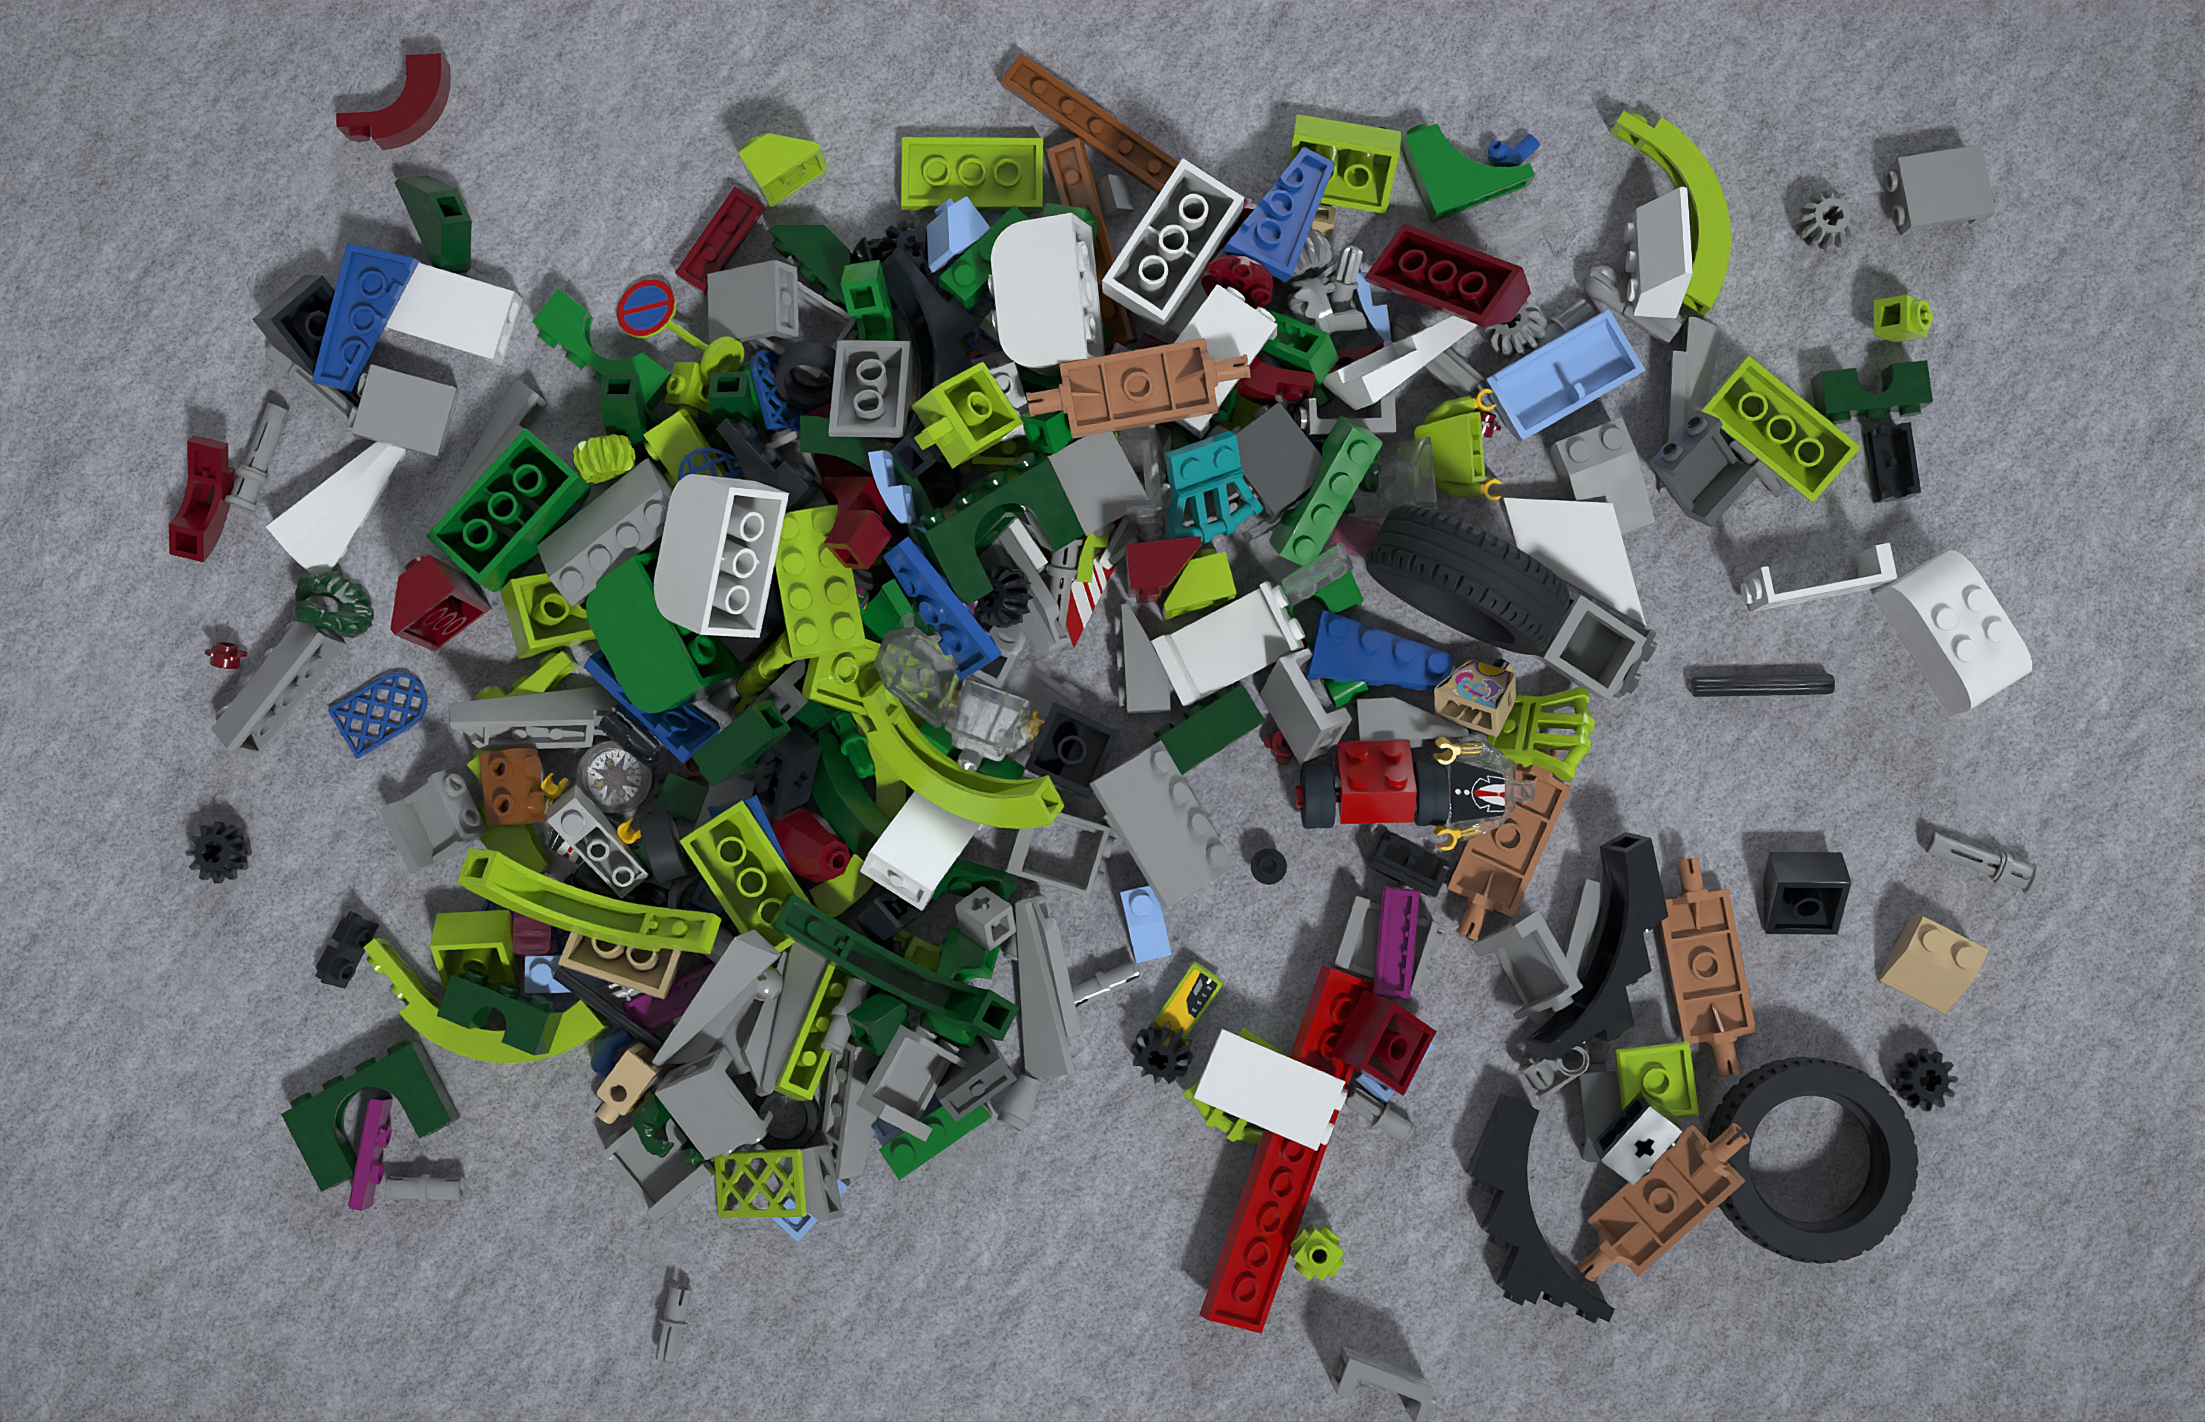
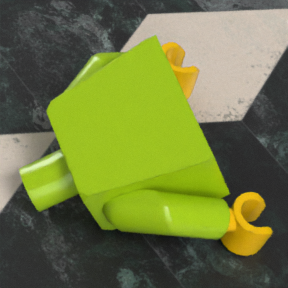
M1484 389L1478 392L1475 398L1468 395L1442 402L1426 415L1424 425L1415 427V441L1400 443L1399 458L1401 462H1417L1418 476L1429 479L1432 487L1450 497L1478 498L1480 494H1483L1492 501L1500 499L1501 495L1488 494V487L1492 483L1502 484V482L1494 477L1485 479L1480 412H1474L1475 408L1482 412L1495 408L1496 404L1486 407L1481 403V396L1483 394H1490L1493 391Z

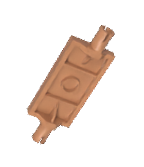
M1202 338L1061 363L1059 365L1062 384H1059V388L1026 393L1030 417L1063 410L1064 414L1068 413L1073 439L1218 413L1215 387L1218 386V383L1251 378L1247 354L1214 361L1213 357L1209 358L1206 339Z
M1537 749L1555 758L1558 757L1560 750L1549 749L1548 751V749ZM1500 764L1497 772L1503 774L1505 778V812L1502 816L1475 820L1474 823L1479 822L1482 829L1481 831L1469 834L1445 888L1467 898L1466 901L1469 902L1468 907L1455 932L1463 936L1467 935V938L1474 941L1478 940L1489 912L1493 913V911H1496L1509 918H1514L1571 789V786L1553 777L1554 773L1531 764L1525 768L1523 764Z
M1699 857L1678 860L1675 862L1678 868L1682 893H1679V897L1665 899L1669 917L1659 922V928L1681 1042L1688 1041L1689 1044L1707 1042L1708 1045H1712L1717 1077H1727L1729 1074L1738 1075L1741 1073L1738 1067L1734 1041H1737L1736 1037L1756 1033V1027L1729 889L1708 892V889H1704Z
M1732 1123L1726 1131L1710 1143L1693 1124L1679 1136L1675 1146L1666 1150L1657 1159L1652 1171L1648 1175L1641 1177L1635 1185L1628 1182L1587 1220L1597 1231L1599 1240L1598 1246L1583 1260L1578 1262L1577 1266L1582 1273L1591 1265H1594V1268L1585 1275L1589 1281L1593 1282L1610 1265L1621 1262L1627 1265L1639 1277L1745 1182L1727 1160L1745 1144L1750 1142L1749 1136L1744 1132L1733 1141L1732 1138L1742 1128Z

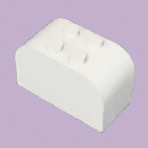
M1182 159L1103 278V293L1165 332L1201 281L1203 272L1208 264L1216 258L1232 233L1242 213L1244 197L1185 159Z
M1072 213L1020 221L1007 227L994 243L991 253L992 274L988 277L989 290L991 295L995 296L996 310L992 312V323L995 331L998 332L1000 344L1006 355L1014 362L1047 377L1060 376L1059 364L1105 356L1092 227Z
M690 474L683 477L675 486L670 497L655 572L654 596L660 613L667 620L700 635L760 638L789 493L751 480Z
M1949 550L1933 557L1873 594L1950 716L1971 710L2032 671L2031 656L2024 641L1978 570L1965 556L1957 551Z

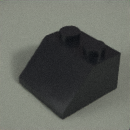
M323 275L302 276L252 319L278 351L311 376L314 375L335 292Z
M1053 702L1024 769L1039 777L1049 775L1054 785L1088 800L1094 792L1090 783L1101 776L1120 731Z
M1769 852L1763 877L1765 934L1838 935L1852 883L1842 852Z

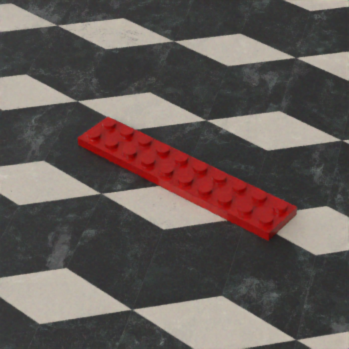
M1322 965L1289 1058L1344 1080L1343 1089L1347 1090L1354 1070L1331 1056V1053L1363 991L1372 993L1373 983ZM1334 1109L1329 1123L1335 1125L1339 1114L1338 1110ZM1264 1128L1199 1316L1209 1321L1262 1334L1292 1248L1290 1245L1296 1237L1328 1143L1326 1145L1320 1143L1316 1151Z

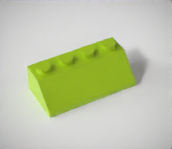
M1747 356L1739 363L1701 410V412L1719 418L1723 424L1721 429L1811 503L1815 502L1861 448L1860 445L1750 356Z
M743 800L680 839V843L741 935L755 929L779 952L796 942L772 928L770 924L788 893H793L809 904L811 903Z

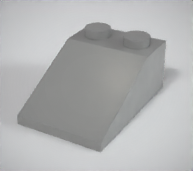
M837 340L829 436L903 438L912 396L914 372L910 341Z
M1623 417L1558 441L1548 450L1568 501L1613 503L1621 536L1655 523L1637 452Z

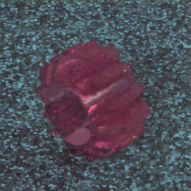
M514 911L512 949L514 952L525 956L546 955L550 950L551 925Z

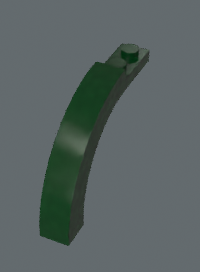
M800 415V452L837 456L862 467L873 475L868 452L890 451L894 447L882 437L829 436L830 419ZM893 457L896 485L911 486L916 523L907 524L911 540L923 550L926 559L930 563L912 526L921 522V517L926 512L936 508L941 509L924 476L920 474L915 479H912ZM914 597V636L937 635V630L933 625H925L918 613L919 601Z
M818 730L813 739L822 748L811 788L812 795L830 827L865 862L869 851L890 825L891 821L879 810L865 791L848 755H843L840 750L841 742L839 737ZM957 858L936 887L931 899L937 900L943 891L967 897L983 886L1004 901H1007L1018 887L1017 875Z
M793 893L786 895L770 924L772 928L826 959V963L850 977L868 983L872 989L878 992L882 991L893 998H899L910 1008L967 1032L1003 1041L1019 1010L1018 1006L990 989L978 988L952 980L883 948Z

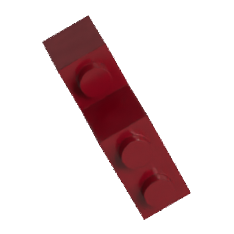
M825 476L819 484L822 487L820 490L833 505L838 504V513L833 528L824 541V545L844 568L869 569L892 537L890 532L884 527L881 518L888 509V506L879 492L875 479L872 477Z

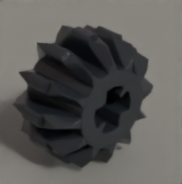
M900 220L897 223V227L889 226L885 230L887 237L879 240V245L886 251L880 253L878 259L886 260L898 248L905 252V246L906 249H912L913 255L911 252L905 253L922 274H929L931 270L928 264L927 229L921 232L920 221L916 220L910 226L906 220Z
M944 455L921 473L931 487L941 509L952 503V498L963 490L960 465L952 469Z
M1008 566L994 567L993 570L985 571L994 590L977 600L978 604L974 611L981 615V622L996 626L997 628L1012 627V625L1023 623V615L1031 612L1027 605L1028 601L1034 598L1028 594L1032 583L1024 579V572L1010 569Z
M215 822L213 828L203 825L200 827L201 837L192 835L189 838L196 845L195 849H189L185 852L187 856L195 857L189 868L191 870H200L199 878L201 880L212 878L213 882L217 884H222L225 877L229 880H235L238 878L236 869L246 870L248 868L246 862L242 861V857L250 856L252 852L249 849H243L242 846L247 843L249 838L246 835L237 836L239 828L235 825H230L227 828L224 822ZM217 846L223 848V851L219 853L220 859L215 858V855L219 852Z
M1154 1021L1150 1023L1147 1029L1143 1028L1136 1035L1137 1041H1134L1131 1046V1053L1135 1055L1132 1060V1066L1143 1067L1141 1078L1150 1074L1153 1076L1154 1084H1157L1163 1077L1170 1085L1177 1076L1182 1077L1186 1074L1188 1065L1193 1060V1053L1189 1051L1192 1046V1039L1181 1038L1184 1033L1183 1028L1177 1029L1175 1032L1171 1030L1170 1021L1165 1022L1162 1028Z
M1919 1048L1917 1056L1912 1052L1905 1053L1907 1065L1899 1062L1895 1064V1068L1902 1072L1901 1077L1895 1076L1891 1079L1893 1083L1902 1084L1896 1095L1899 1098L1908 1097L1907 1106L1910 1108H1916L1920 1105L1923 1111H1931L1933 1104L1940 1108L1944 1107L1945 1100L1943 1095L1948 1097L1955 1095V1092L1948 1088L1949 1083H1956L1958 1081L1956 1076L1947 1074L1954 1066L1952 1062H1942V1053L1934 1051L1930 1055L1928 1049ZM1929 1075V1082H1925L1923 1085L1920 1084V1077Z

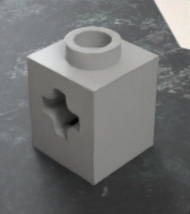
M983 886L955 905L960 932L989 952L1016 932L1012 905Z

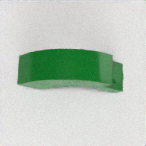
M1027 372L1019 375L1026 401V393L1057 389L1059 384H1062L1061 375L1044 377ZM1063 410L1034 415L1033 417H1030L1029 411L1021 415L1028 443L1032 449L1056 454L1077 439H1072L1068 413L1064 414Z

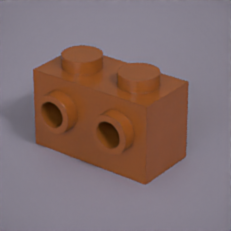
M513 748L479 754L487 827H510L545 821V798L541 789V762L538 758L537 749Z

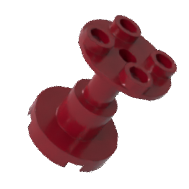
M1244 198L1240 218L1222 250L1257 207V205L1252 204L1253 199ZM1225 252L1227 256L1214 259L1203 272L1201 284L1207 296L1210 295L1218 284L1224 289L1231 287L1245 297V303L1254 309L1269 303L1273 293V278L1262 264L1248 257L1231 255Z

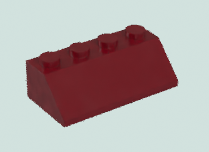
M1404 223L1364 277L1368 283L1484 328L1512 321L1531 294L1523 267Z
M1201 536L1126 544L1124 564L1128 598L1136 597L1137 604L1157 602L1160 595L1168 590L1188 565L1189 561L1195 556V553H1197L1202 544Z
M429 554L425 557L420 555L412 559L405 566L406 571L398 577L390 630L395 636L435 652L492 608L467 575Z

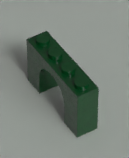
M711 372L708 398L712 415L705 421L696 424L711 448L723 450L735 456L728 443L716 428L725 419H744L757 431L748 372ZM639 374L602 375L599 404L607 436L615 434L628 437L635 451V462H642L646 458H650L652 462L655 461L645 448L644 444L648 441L644 434L663 421L654 416L647 408Z
M1037 453L1021 455L1014 460V466L1004 472L997 471L983 479L984 484L974 490H965L956 494L952 498V503L942 509L936 508L926 512L921 517V522L912 526L932 567L937 573L945 577L949 588L967 606L994 590L975 550L977 527L982 518L993 508L1007 503L1018 504L1025 512L1040 545L1053 552L1060 550L1085 534L1049 458Z
M769 699L747 709L694 753L692 757L697 763L702 776L712 786H715L758 768L761 755L792 730L791 728L798 726L811 737L843 710L807 699L808 702L786 722L772 700Z
M407 1039L387 1049L389 1054L387 1057L379 1061L372 1057L355 1066L354 1068L357 1073L344 1079L343 1075H339L322 1084L324 1091L312 1097L311 1093L308 1092L289 1102L292 1108L281 1115L321 1192L332 1189L354 1177L358 1157L347 1138L344 1128V1116L352 1098L363 1089L376 1087L394 1095L401 1103L419 1139L429 1136L461 1118L422 1042L409 1044Z

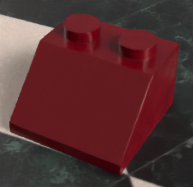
M1364 990L1331 1056L1356 1072L1404 1096L1437 1031L1394 1001Z

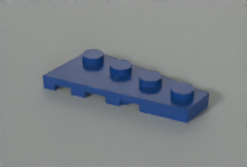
M1303 147L1225 245L1223 251L1231 255L1244 256L1262 264L1271 275L1287 282L1294 272L1335 162Z
M347 243L312 382L349 392L352 391L420 261L413 257Z
M906 537L883 556L906 594L910 597H916L919 601L918 613L925 625H933L942 638L937 644L945 656L951 654L959 667L954 671L960 681L991 663L1002 653L996 646L994 638L987 631H984L974 619L970 608L958 599L949 588L945 577L937 573L926 559L923 550L914 544L909 537Z
M1322 610L1317 617L1310 649L1312 656L1307 663L1305 678L1311 680L1329 678L1333 679V682L1348 683L1350 680L1368 682V685L1374 686L1393 684L1399 685L1400 688L1434 691L1436 686L1451 675L1455 655Z
M601 649L589 656L583 667L634 717L644 724L683 764L714 738L721 729L688 704L659 713H648L640 710L627 698Z

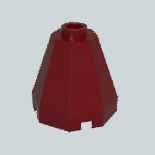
M800 806L791 809L792 812L772 817L770 826L798 885L832 880L845 873L850 862L848 846L839 838L825 818Z

